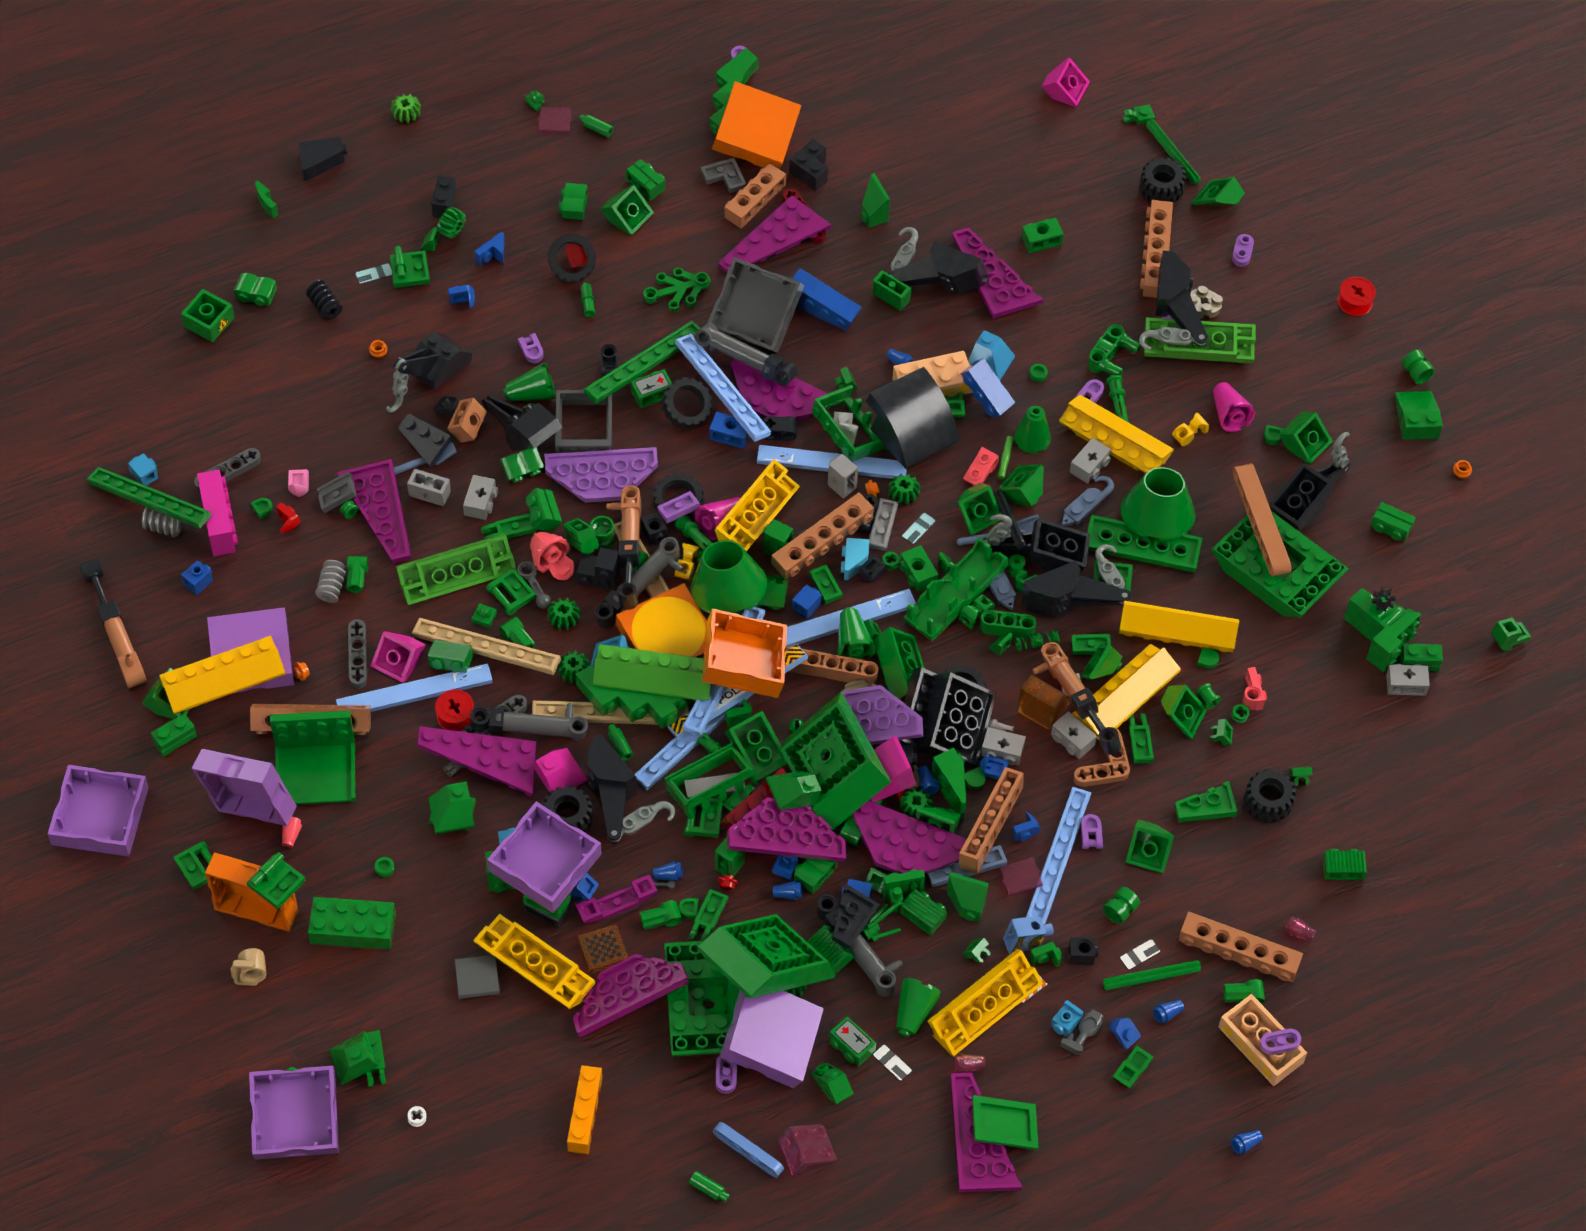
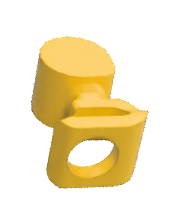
M1195 413L1194 418L1190 421V425L1185 423L1179 425L1173 431L1172 436L1181 446H1186L1194 439V434L1197 433L1198 428L1204 434L1208 433L1209 424L1199 413Z
M683 543V560H678V563L683 567V571L675 570V577L691 580L695 567L694 563H692L693 557H698L700 547Z

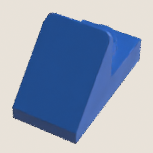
M500 232L475 250V262L479 266L489 262L492 257H495L504 264L505 239L503 232Z

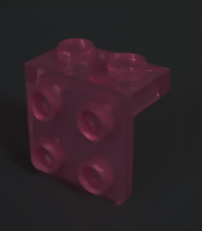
M822 1124L790 1126L778 1138L792 1176L799 1175L811 1164L833 1163L837 1159L825 1127Z

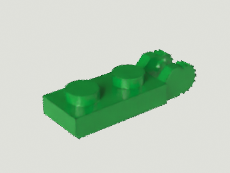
M531 513L495 521V523L481 528L482 534H491L485 536L484 540L504 533L507 539L537 532L534 522L531 520Z
M1132 714L1128 718L1133 763H1153L1154 756L1146 714H1140L1141 725L1135 726V717Z
M712 889L709 890L694 920V926L690 932L689 939L694 940L696 938L699 927L705 929L701 941H705L710 936L725 908L729 896Z
M380 1030L366 1032L378 1067L365 1073L367 1074L369 1087L373 1086L372 1073L380 1072V1082L382 1085L386 1084L384 1072L386 1068Z

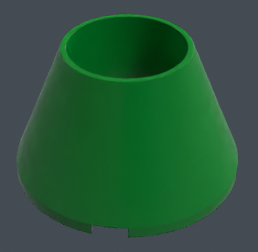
M1166 467L1149 470L1125 495L1121 503V516L1124 523L1134 533L1144 538L1150 536L1159 538V541L1178 539L1192 529L1196 518V511L1184 478L1177 471Z
M729 540L715 542L704 550L691 583V595L695 604L707 613H711L712 608L735 614L743 609L748 611L762 600L767 590V578L763 569L740 544Z

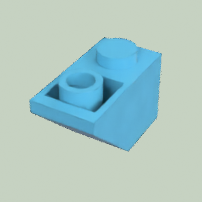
M847 538L846 545H842V557H845V561H841V573H844V580H849L859 572V565L862 566L868 560L869 539Z

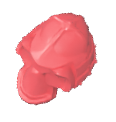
M547 532L534 533L531 538L530 549L537 570L541 573L550 570L554 578L568 580L574 573V563L566 556L570 552L567 540L562 538V536Z

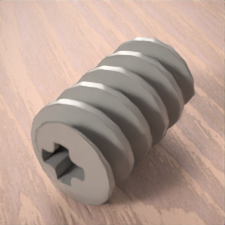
M147 507L144 509L142 516L143 529H150L152 532L157 531L159 534L164 533L167 536L172 535L175 538L180 535L185 524L170 516H164L160 512L157 514L155 510L150 512V508Z
M327 560L323 563L315 591L317 597L322 601L328 603L338 602L337 596L340 595L341 583L344 582L343 577L346 575V572L343 570L345 568L343 563L336 560Z

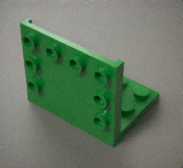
M350 710L270 715L275 743V770L295 804L356 802L355 737Z

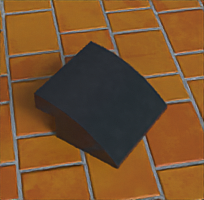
M925 367L919 368L870 392L866 403L877 414L870 429L905 469L960 440L951 409L939 386Z
M922 667L914 668L904 704L922 717L923 737L899 740L900 744L914 745L916 751L934 757L954 748L957 754L960 753L962 755L965 765L978 766L997 693L951 672L936 674Z

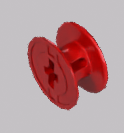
M1350 277L1346 279L1340 287L1337 299L1338 306L1343 312L1351 316L1367 314L1373 306V300L1376 295L1375 287L1366 278Z
M453 689L444 692L438 697L435 704L436 719L442 729L462 732L463 728L470 724V714L474 709V703L468 693Z

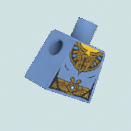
M1039 916L1011 919L1003 940L1010 955L1016 949L1024 952L1041 946L1044 938L1053 935L1054 930L1051 923L1043 925Z

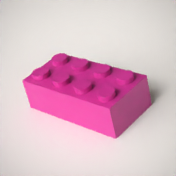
M220 469L198 473L197 477L203 508L210 511L212 515L206 524L213 557L235 553V545L238 544L225 476L221 477Z

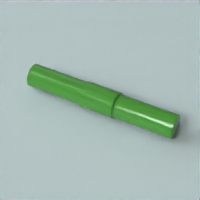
M1011 436L1006 437L997 478L1000 480H1004L1014 440Z

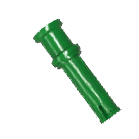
M1110 376L1106 379V383L1109 385V397L1113 400L1116 416L1129 423L1124 402L1126 393L1122 388V376Z
M688 515L675 520V527L678 530H682L685 537L694 540L703 550L713 544L699 531L698 525L695 522H691Z

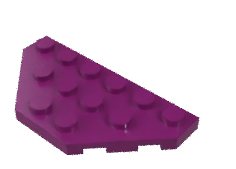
M736 359L731 363V370L734 374L739 393L762 419L768 416H792L796 421L807 419L808 416L813 415L811 410L814 399L828 394L797 378L788 385L781 386L775 380L770 381L762 377L761 371Z
M767 797L755 809L753 808L727 831L728 850L844 862L846 860L845 840L840 835L837 836L830 829L831 826L821 816L818 817L811 810V806L779 810L775 799Z
M868 801L853 813L854 822L861 832V837L872 856L874 865L893 873H907L909 870L915 869L924 870L925 874L945 868L946 865L954 862L958 863L959 853L967 840L964 837Z
M634 954L601 971L596 978L598 982L595 987L590 989L583 1000L584 1006L581 1011L576 1012L573 1017L577 1034L581 1038L689 983L684 966L677 962L672 964L663 959L654 957L649 959L644 958L643 955Z

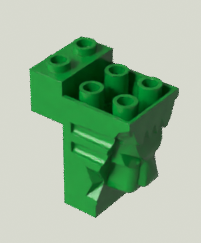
M1361 588L1350 598L1344 619L1372 641L1366 659L1384 673L1388 670L1389 665L1398 663L1397 657L1401 653L1403 643H1406L1408 640L1412 641L1416 637V630L1420 626L1421 613L1411 609L1405 610L1402 606L1395 605V603H1393L1394 608L1389 607L1386 612H1384V609L1376 610L1377 605L1372 603L1374 598L1372 594ZM1381 597V599L1383 600V602H1386V601H1387V600H1385V597Z

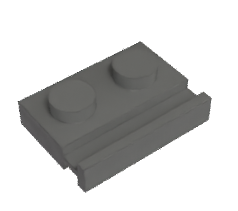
M349 472L317 488L321 510L325 513L357 496L352 475Z

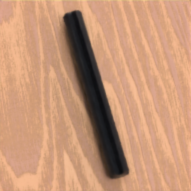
M1001 489L994 491L993 494L1001 514L1010 517L1012 520L1010 534L1016 548L1021 549V547H1025V540Z

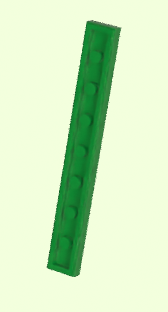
M690 321L584 388V394L595 404L599 403L679 352L680 349L675 344L676 339L689 334L694 336L700 327L693 321Z
M100 467L87 478L88 484L199 529L212 516L208 510Z

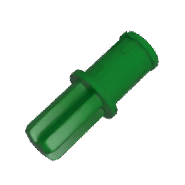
M584 282L581 285V303L584 308V316L593 317L596 314L594 309L595 297L592 294L591 284Z

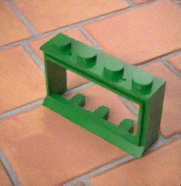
M850 385L814 399L811 411L813 416L822 424L823 429L832 437L833 442L841 449L843 455L853 463L857 459L883 449H888L870 429L872 426V413L870 411L862 413V400L860 398L852 400L853 386ZM844 403L872 439V442L855 448L826 409Z
M733 743L721 747L719 750L664 778L667 792L690 820L693 819V807L700 804L703 810H708L710 808V798L717 795L720 801H725L727 799V789L734 786L738 793L744 790V780L749 778L754 786L758 785L756 770L751 768L733 746ZM731 759L742 770L688 800L678 788L684 784L685 780L695 779Z

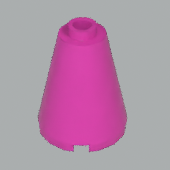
M1223 382L1215 386L1213 395L1219 422L1223 429L1228 432H1237L1241 430L1240 427L1250 425L1255 417L1253 406L1230 384Z
M740 497L704 504L695 511L696 524L699 530L703 529L706 533L705 536L710 541L718 539L715 532L716 527L741 499Z

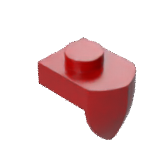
M568 243L564 251L570 268L586 264L587 256L584 248L576 243Z
M282 502L276 506L278 518L285 522L279 531L280 533L289 532L301 523L292 507L286 506Z

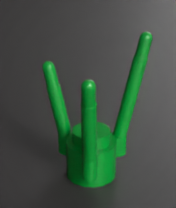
M897 902L888 910H886L888 904L880 908L861 932L862 936L867 941L872 939L875 942L879 938L900 932L901 928L878 934L880 928L877 923L900 906L901 902Z

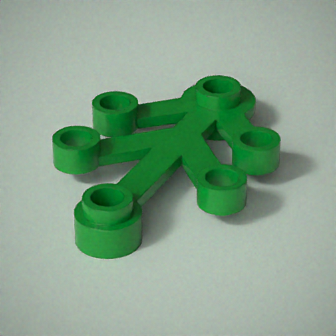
M677 267L673 270L674 278L667 276L663 272L656 275V282L659 285L667 283L672 285L671 287L660 290L648 287L643 291V298L647 303L652 304L660 297L676 293L673 300L668 303V309L670 312H677L679 310V303L687 289L693 288L691 294L685 299L686 306L694 307L701 289L708 288L711 284V279L705 272H699L694 275ZM682 278H685V279H687V280H689V281H688V282H683V281H680V280H681Z

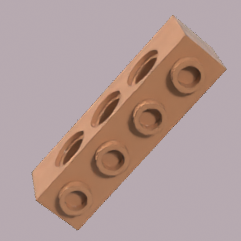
M770 163L765 168H762L758 175L751 179L743 190H739L736 196L726 203L724 207L725 218L742 229L786 185V173Z

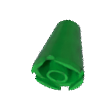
M542 363L506 383V388H503L505 398H509L511 402L555 399L556 392L552 377L549 373L547 374V370H549L547 364Z
M1040 406L1029 407L1014 432V441L1017 443L1018 448L1026 453L1036 454L1038 451L1046 450L1050 445V429L1045 411Z
M853 607L845 608L840 613L837 655L863 660V657L866 656L872 657L876 649L875 644L859 611Z
M904 978L901 985L896 1029L899 1030L898 1033L900 1035L910 1037V1035L916 1034L940 998L941 991L930 984L927 986L921 984V981L917 979Z

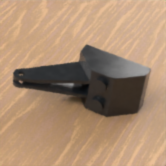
M488 395L487 399L484 398L482 400L484 407L504 425L506 441L512 451L535 449L563 428L558 419L541 404L529 403L520 409L492 395Z

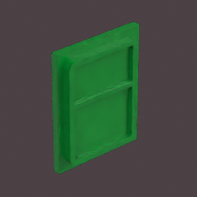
M972 1096L974 1141L1033 1150L1038 1149L1036 1104Z

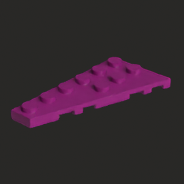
M791 196L718 262V267L728 273L733 257L751 264L759 261L763 262L767 260V257L773 254L778 255L800 244L806 238H813L823 230H830L831 224L794 196Z
M969 227L952 232V238L959 251L982 258L989 278L985 285L979 287L978 290L992 318L1043 304L1044 299L1040 295L1037 296L1029 285L1020 280V276L1002 259L997 258L995 252L992 249H988Z
M392 459L337 472L338 476L346 472L352 475V481L354 482L357 494L353 500L392 562L397 563L412 559Z
M419 726L417 748L438 757H445L456 765L461 764L468 767V770L495 782L500 781L509 785V788L525 792V795L532 797L536 741Z
M972 1072L951 1073L959 1192L1022 1190V1185L1018 1181L1015 1169L1007 1156L1004 1145L974 1141L972 1096H981Z

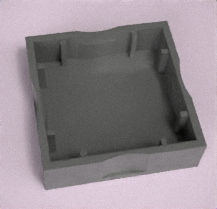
M733 257L724 280L723 290L714 305L708 323L714 324L721 332L778 353L805 285Z

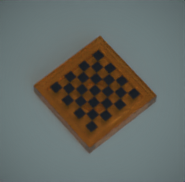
M617 924L578 935V940L590 973L609 968L628 958Z

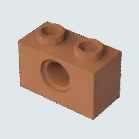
M474 398L460 400L447 429L460 443L472 441L477 437L478 430L484 421L487 411Z

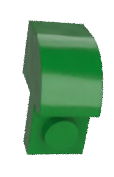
M1513 617L1498 621L1491 631L1492 636L1503 651H1509L1514 645L1527 642L1531 638L1522 622L1516 623Z

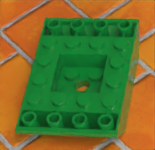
M1272 512L1290 559L1292 570L1291 573L1271 577L1248 515H1246L1212 548L1214 556L1226 574L1279 614L1285 617L1301 618L1349 568Z
M841 692L782 742L780 750L792 773L804 771L815 775L822 791L816 805H811V809L831 826V830H834L891 783L882 763L844 694ZM827 752H830L829 758L827 760H824L825 754Z
M777 914L720 926L697 948L706 960L710 961L719 972L725 975L749 999L833 979L836 975L830 963Z
M704 941L664 943L665 961L672 964L675 962L681 963L689 979V983L667 994L672 1057L721 1054L727 1031L733 1021L734 1008L740 989L733 985L725 975L719 972L697 950L698 946ZM706 1001H711L714 1003V1007L707 1009L703 1004Z

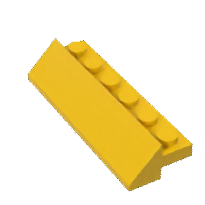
M1082 395L1077 396L1068 403V408L1059 420L1060 424L1074 431L1077 436L1087 442L1092 438L1096 439L1111 449V456L1145 474L1153 468L1164 465L1174 451L1173 448Z
M773 459L716 527L715 532L718 541H734L740 544L745 551L750 548L763 532L765 526L769 525L800 487L786 475L788 470Z
M1124 601L1119 634L1129 637H1143L1147 640H1161L1165 643H1179L1184 646L1205 647L1221 652H1233L1239 619Z
M268 636L159 676L172 711L176 714L285 675V670L278 649L272 637Z
M1152 644L1148 645L1093 694L1099 710L1096 713L1105 727L1117 729L1181 671L1180 667L1164 647L1160 650ZM1074 711L1072 714L1096 734L1097 739H1099V731L1091 719L1087 717L1082 720L1077 712Z
M501 914L495 918L489 927L485 926L473 940L474 943L568 1009L582 1003L585 995L595 985V980L582 972L577 964L518 923H512Z
M1016 949L928 1020L934 1032L932 1036L951 1056L959 1053L1043 985L1039 974L1034 967L1030 966L1023 951Z

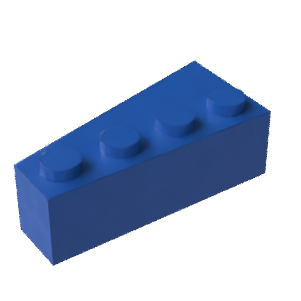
M799 268L793 280L801 282L805 286L796 308L847 331L860 311L861 306Z

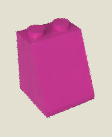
M896 735L874 749L891 783L871 798L872 802L875 803L916 785L912 768Z

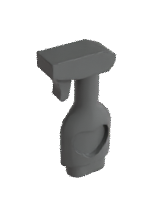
M1090 1009L1089 1013H1085L1079 1023L1080 1034L1076 1041L1072 1040L1073 1033H1071L1068 1038L1062 1039L1060 1047L1075 1055H1082L1083 1043L1087 1037L1094 1036L1103 1023L1102 1019L1104 1016Z

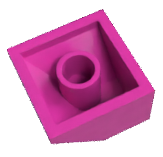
M1069 57L1047 75L1041 87L1052 99L1076 107L1090 81Z
M384 631L371 667L404 683L420 662L426 645L410 636Z
M567 748L551 751L535 761L534 770L549 792L551 790L556 791V788L559 786L561 789L565 788L564 785H569V788L573 786L578 787L588 781Z

